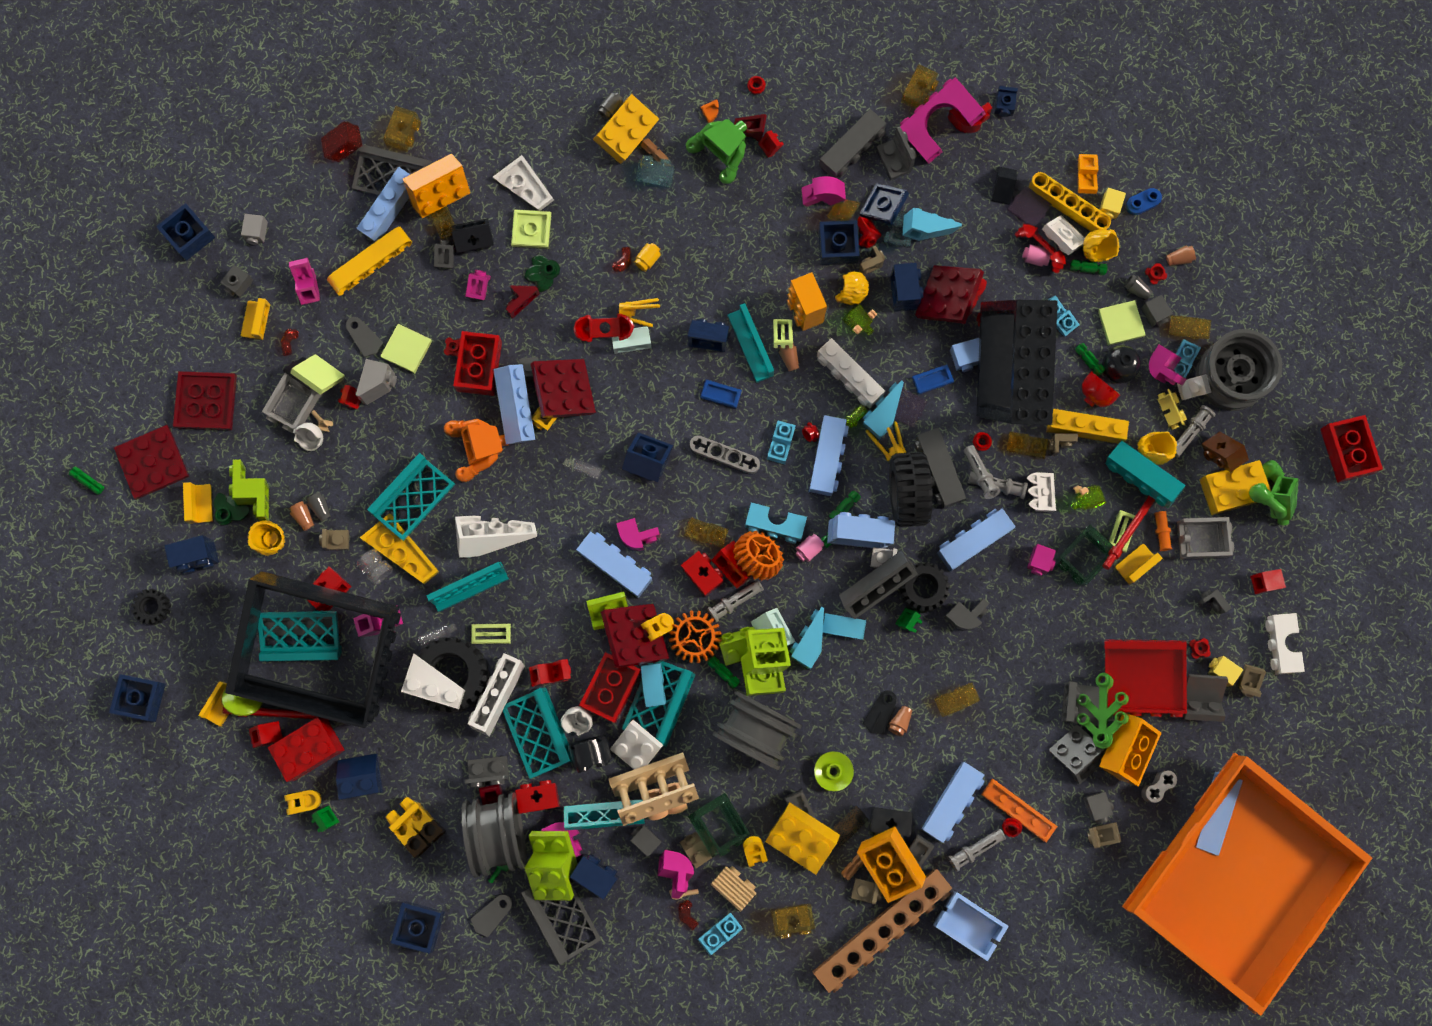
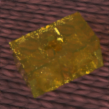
M918 64L903 93L901 102L915 109L921 104L925 105L929 101L931 90L935 91L939 83L936 80L938 73Z
M398 106L395 107L383 138L386 146L405 152L408 151L409 147L413 146L415 130L418 131L421 124L417 112Z
M810 903L771 910L775 936H780V939L792 937L791 933L799 932L800 935L812 933L811 930L815 929ZM792 916H794L795 919H799V922L795 924V927H792V925L788 924L787 922L791 920Z

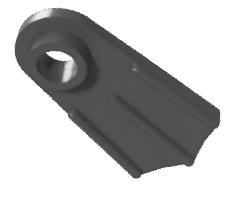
M351 317L347 320L346 329L363 356L367 357L377 354L383 345L378 336L360 318ZM353 323H358L356 329L352 328Z
M501 894L470 919L476 933L486 937L490 936L512 907V900L508 895ZM501 900L506 901V907L500 906Z

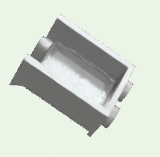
M284 373L262 412L267 415V420L274 424L279 421L284 424L282 428L292 433L299 425L305 423L318 399L323 394L320 395L313 389H307Z
M1229 517L1185 518L1177 522L1180 560L1227 558L1233 555L1234 543L1231 541L1232 524L1229 521Z

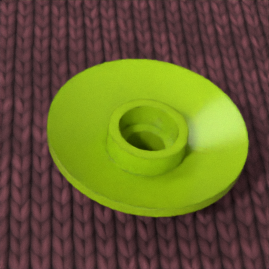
M226 689L222 694L224 708L237 716L251 715L258 711L262 705V702L225 693Z
M833 751L823 754L817 760L814 775L822 788L828 791H840L851 783L854 769L852 762L846 755ZM831 768L837 769L836 775L830 774Z

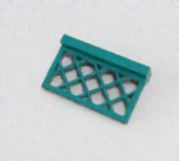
M419 453L367 510L374 518L404 541L455 486V483ZM426 466L432 470L433 477L422 478V471ZM437 480H444L449 484L444 490H436ZM433 481V491H422V482ZM412 482H419L420 492H409V485ZM434 494V501L431 504H423V495ZM420 495L421 505H409V496ZM399 496H406L407 506H396V499ZM421 508V515L418 518L410 519V509ZM407 509V519L396 520V510ZM393 510L394 520L385 521L381 515L385 511ZM408 522V529L402 535L397 531V523Z
M500 561L426 596L428 601L436 606L437 611L441 612L509 580V577Z
M337 611L261 612L258 623L259 661L338 660L342 654V646H340ZM304 617H309L315 623L308 628L300 621ZM323 617H332L333 624L329 628L320 621ZM263 618H270L275 622L274 626L271 629L267 628L263 624ZM283 618H290L295 624L289 629L281 621ZM316 624L325 631L320 638L311 631ZM277 625L286 632L281 638L272 632ZM296 625L305 631L301 638L291 631ZM328 633L334 638V644H326L322 638ZM268 634L277 641L274 646H265V637ZM289 634L297 642L294 645H288L283 639ZM309 634L316 642L313 645H308L302 639Z
M660 661L655 663H661L664 671L662 673L666 676L669 685L664 686V690L671 688L673 693L671 699L666 700V704L669 703L668 707L666 705L653 706L639 713L636 707L637 703L645 699L644 696L640 697L643 692L641 680L622 730L626 729L631 719L638 717L641 726L645 730L647 727L656 724L658 732L655 738L664 747H667L696 674ZM672 671L681 672L679 680L671 683L668 673ZM663 706L665 710L664 717L656 719L653 710ZM651 712L654 721L644 725L641 715Z
M547 688L534 690V692L505 705L503 713L529 779L572 762L568 750L569 743ZM531 697H534L537 703L535 710L525 707L527 700ZM513 705L519 707L520 711L517 718L510 716L507 708ZM523 710L533 713L529 723L520 720ZM536 715L541 716L544 720L542 728L532 725ZM518 723L528 726L524 736L516 732ZM531 728L540 731L537 741L527 738ZM543 733L550 735L551 742L549 747L540 744ZM525 741L535 744L531 755L524 752L523 746ZM538 746L547 749L544 760L534 756ZM551 751L558 755L560 762L556 764L547 762ZM533 759L542 762L540 770L535 773L532 772L530 767Z

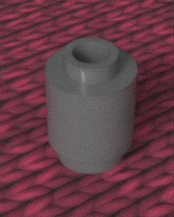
M609 93L599 105V115L609 121L623 104V98L618 93Z

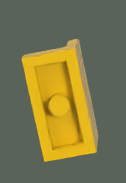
M258 298V302H247L241 330L242 337L263 340L270 309V303L266 299Z
M191 482L183 483L184 521L189 524L212 522L211 485H194Z
M1141 544L1118 563L1115 569L1130 585L1163 558L1159 553L1153 555L1145 544Z
M219 682L199 713V717L206 718L218 726L223 725L229 715L222 712V694L226 689L227 683Z

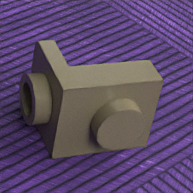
M1245 664L1238 683V687L1243 695L1247 697H1261L1260 687L1266 674L1265 669Z
M1116 822L1094 826L1089 829L1088 839L1090 844H1093L1094 849L1122 842Z
M697 832L687 835L680 842L695 868L713 858Z

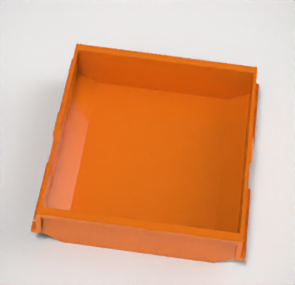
M1233 753L1195 805V811L1168 848L1160 853L1122 907L1139 917L1249 1006L1248 1009L1252 1013L1261 1016L1304 954L1312 947L1322 933L1326 923L1372 860V857L1249 757ZM1239 779L1243 780L1219 856L1196 848L1201 830Z

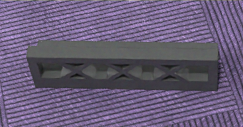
M337 614L339 635H341V615ZM304 617L300 621L308 628L315 623L309 617ZM323 617L320 620L328 628L333 624L332 617ZM263 618V624L271 629L275 622L270 618ZM283 618L281 621L289 629L295 624L290 618ZM317 624L311 630L316 635H323L325 633ZM278 625L272 630L278 637H282L286 633ZM298 625L291 630L297 636H302L305 633Z

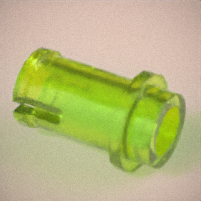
M859 404L850 415L845 416L846 425L850 428L856 427L857 423L868 412L867 409Z

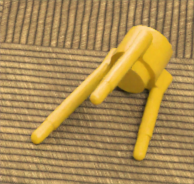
M654 298L620 303L619 314L626 315L633 323L653 327L651 323L631 317L635 316L636 309L660 308V304H648L658 302L659 299Z
M896 421L894 422V427L899 444L896 443L891 429L888 427L887 432L893 444V447L888 449L889 453L869 430L865 431L885 455L887 461L895 453H906Z

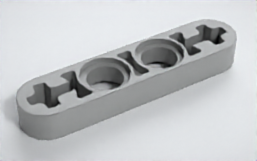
M694 436L690 440V449L695 454L748 474H754L760 468L759 459L753 455L702 436ZM698 440H700L701 444L706 447L707 443H709L710 445L708 447L707 453H704L705 448L703 447L695 449V445L693 443H697ZM713 447L721 449L719 456L711 454L710 451ZM730 454H737L739 461L731 463L728 460ZM742 456L746 457L744 461L748 463L751 460L755 461L754 464L757 467L748 469V465L743 463V467L739 466L742 462Z

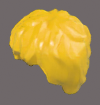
M1112 229L1094 230L1087 234L1084 239L1082 249L1084 256L1092 262H1103L1116 257L1120 248L1119 239L1116 232Z
M848 272L842 276L844 287L835 296L837 302L844 304H859L868 295V281L861 272Z
M1170 432L1149 433L1141 437L1137 444L1138 452L1156 465L1167 463L1177 453V442L1170 435Z
M262 520L250 527L248 545L258 554L269 556L278 553L284 547V531L277 524Z

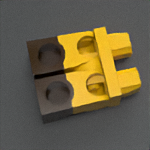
M406 797L400 803L406 812L400 816L395 810H392L386 816V819L391 825L389 827L390 830L394 832L414 858H419L446 830L420 803Z

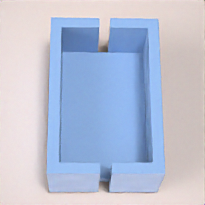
M840 512V515L838 514L829 520L827 543L884 549L894 544L895 521L889 520V517L879 516L875 519L870 518V515L859 514V517L851 516L849 512Z
M953 891L944 905L947 910H941L933 926L988 961L997 947L996 944L990 942L993 938L1000 942L1009 926L958 892Z

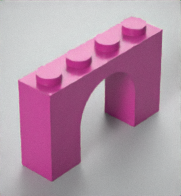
M956 77L953 80L949 79L946 81L943 89L939 92H934L925 105L921 104L914 111L915 114L910 118H905L900 123L902 131L906 132L909 142L928 164L943 152L930 137L927 130L929 117L934 111L942 107L954 108L965 118L971 127L986 114L984 109Z

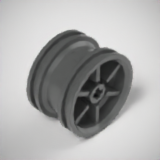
M1239 329L1226 333L1203 353L1196 366L1195 377L1207 375L1211 393L1205 394L1203 397L1209 403L1223 410L1238 411L1252 406L1276 387L1282 375L1283 364L1276 345L1268 337L1254 330ZM1238 350L1240 354L1235 355L1233 351ZM1220 359L1223 365H1219L1217 360ZM1219 377H1224L1225 382L1223 383ZM1252 378H1256V379H1257V383H1256V384L1252 383V381H1251ZM1236 386H1237V388L1239 389V391H1240L1241 393H1237V392L1235 391V387H1236Z
M735 690L734 694L737 697L735 701L731 699L729 702L733 705L734 709L727 723L719 722L717 725L720 727L719 731H714L712 735L776 770H780L781 766L778 763L780 760H785L781 751L789 737H797L798 734L794 732L796 728L801 729L802 725Z
M514 792L509 793L508 798H506L505 794L499 795L497 803L482 805L479 799H473L472 804L469 801H463L461 813L463 839L472 876L477 878L480 877L481 873L484 876H488L491 873L492 867L507 865L510 871H515L517 866H519L520 870L525 869L527 864L526 844L516 794Z

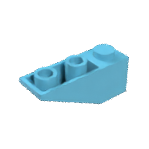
M912 208L904 215L902 236L918 241L944 236L955 232L962 226V223L922 211L919 208Z
M902 380L899 384L895 382L888 390L890 392L886 398L882 396L875 404L877 408L873 412L869 410L863 417L865 420L863 426L879 440L886 434L887 428H891L893 425L904 383Z
M823 607L819 611L815 609L810 617L812 620L809 627L805 625L800 633V636L803 637L800 643L795 642L789 651L792 653L791 659L811 670L822 650Z

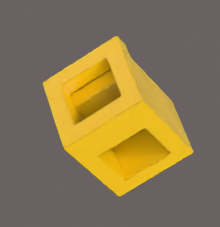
M540 407L532 416V420H534L533 425L540 430L545 428L547 431L557 419V417L542 419Z

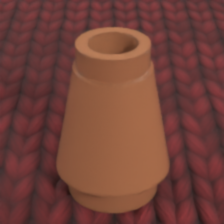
M1186 245L1166 255L1168 265L1192 263V261L1196 260L1194 248Z
M794 344L793 348H789V345H785V348L780 346L779 354L788 371L799 369L796 346Z
M303 501L289 508L291 511L290 515L304 531L314 526L308 506Z
M902 706L889 723V731L901 737L904 733H907L913 711L906 706Z

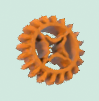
M749 531L742 535L734 545L733 553L735 554L734 559L738 561L737 565L742 567V571L745 570L747 572V576L752 575L754 580L757 578L760 581L769 580L776 576L783 566L784 558L782 557L783 552L779 551L780 546H777L775 540L772 541L770 536L766 537L763 532Z
M690 611V617L688 618L683 613L684 620L682 621L677 617L676 621L679 625L673 624V628L676 631H669L670 635L675 636V638H670L669 642H676L671 649L675 650L678 648L676 656L683 653V661L686 660L687 656L690 657L689 663H693V657H697V663H700L701 656L707 661L708 657L706 654L709 653L713 657L714 653L711 649H719L714 644L721 642V639L715 638V636L721 635V631H714L719 625L715 624L712 626L711 624L715 619L712 617L707 621V613L704 614L703 618L700 617L701 611L697 612V616H694L693 611ZM691 622H701L705 624L707 628L697 630L694 628ZM686 625L689 634L679 641L680 630ZM690 628H692L695 634H701V637H698L700 646L694 639L689 640V637H692ZM711 633V642L704 649L701 640L704 636ZM694 644L699 652H689L683 646Z

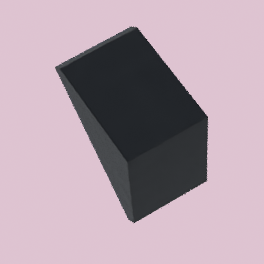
M998 167L991 201L1010 205L1017 181V170Z

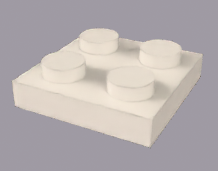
M1062 215L1050 221L1042 228L1046 236L1053 240L1059 249L1067 255L1083 246L1085 238Z
M632 720L610 750L635 770L648 765L662 748L663 744Z

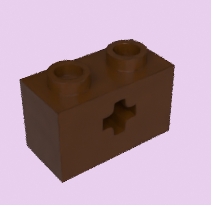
M1220 431L1202 443L1204 457L1229 472H1232L1249 460L1245 446Z

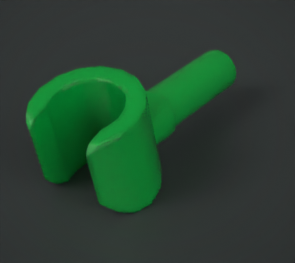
M507 865L498 866L488 881L492 884L501 870L507 872L509 870Z

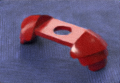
M1023 224V227L1018 229L1015 236L1017 238L1020 236L1034 237L1052 254L1050 256L1053 266L1052 272L1058 273L1066 264L1063 252L1061 250L1056 251L1040 236L1037 227Z
M617 314V318L591 319L590 315L580 317L575 322L573 330L576 337L582 341L591 342L592 338L618 337L619 341L630 337L635 326L630 318L623 314ZM603 322H607L610 325L608 333H603L600 330V325Z

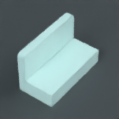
M647 326L634 328L630 337L619 341L618 337H612L614 354L651 348Z
M778 608L765 612L751 621L755 630L784 628L787 646L795 642Z

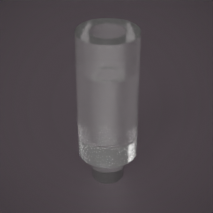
M575 458L572 460L565 459L563 466L569 467V471L595 481L599 480L602 468Z
M445 623L417 638L423 648L429 646V642L433 640L437 641L442 637H451V633L456 631L457 628L454 623L449 626Z

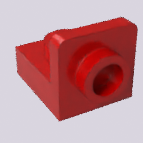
M859 216L857 219L858 230L863 235L859 239V245L870 248L881 237V234L872 220Z

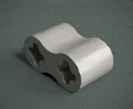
M1172 771L1158 772L1153 783L1143 787L1141 791L1142 798L1149 803L1161 801L1165 791L1175 787L1177 784L1175 773ZM1163 776H1168L1167 781L1169 783H1163L1165 781ZM1150 790H1155V797H1150Z

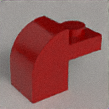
M989 102L981 106L986 114L972 127L954 108L949 111L948 119L959 131L974 133L979 131L982 123L990 118L992 106Z
M568 659L529 667L532 687L561 683L571 678V667L568 664Z

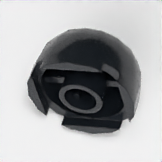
M1115 346L1103 357L1102 366L1105 368L1104 374L1113 382L1120 384L1128 383L1139 373L1141 358L1137 351L1130 346Z

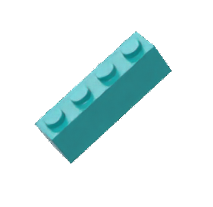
M1123 441L1112 451L1105 463L1109 470L1114 473L1117 472L1123 476L1126 482L1134 484L1143 494L1151 496L1158 505L1165 506L1168 509L1186 486Z

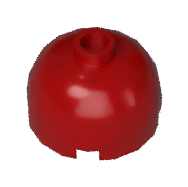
M1092 371L1082 383V393L1086 396L1084 401L1092 407L1094 405L1099 407L1110 406L1120 397L1118 392Z

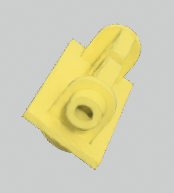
M1168 389L1169 394L1166 395L1163 392L1158 395L1157 400L1162 411L1170 409L1171 412L1164 416L1168 426L1174 430L1179 428L1178 424L1180 423L1185 426L1184 421L1187 418L1183 409L1179 411L1177 403L1180 401L1176 392L1172 393Z

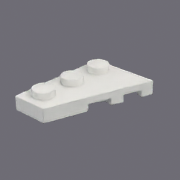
M522 155L493 176L495 180L539 211L554 201Z
M413 654L401 692L459 709L465 690L416 654Z

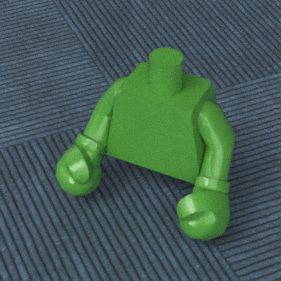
M725 119L722 122H710L700 132L688 139L686 149L689 153L695 154L706 146L727 166L719 175L720 181L724 184H731L736 178L738 166L744 157L746 148L744 141L746 136L743 132L747 129V126L741 120L735 125L729 119Z
M1269 460L1262 467L1267 481L1272 480L1275 483L1272 491L1270 492L1264 483H1258L1250 488L1249 495L1254 502L1269 506L1271 517L1277 519L1279 525H1288L1297 506L1298 478L1285 477V473L1280 465L1274 460Z

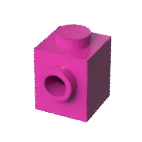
M1037 544L1034 546L1027 568L1031 569V573L1039 576L1047 574L1049 570L1052 571L1056 560H1053L1056 550Z

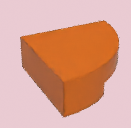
M717 99L701 106V111L708 123L713 122L716 119L715 117H717L716 115H718L719 104Z

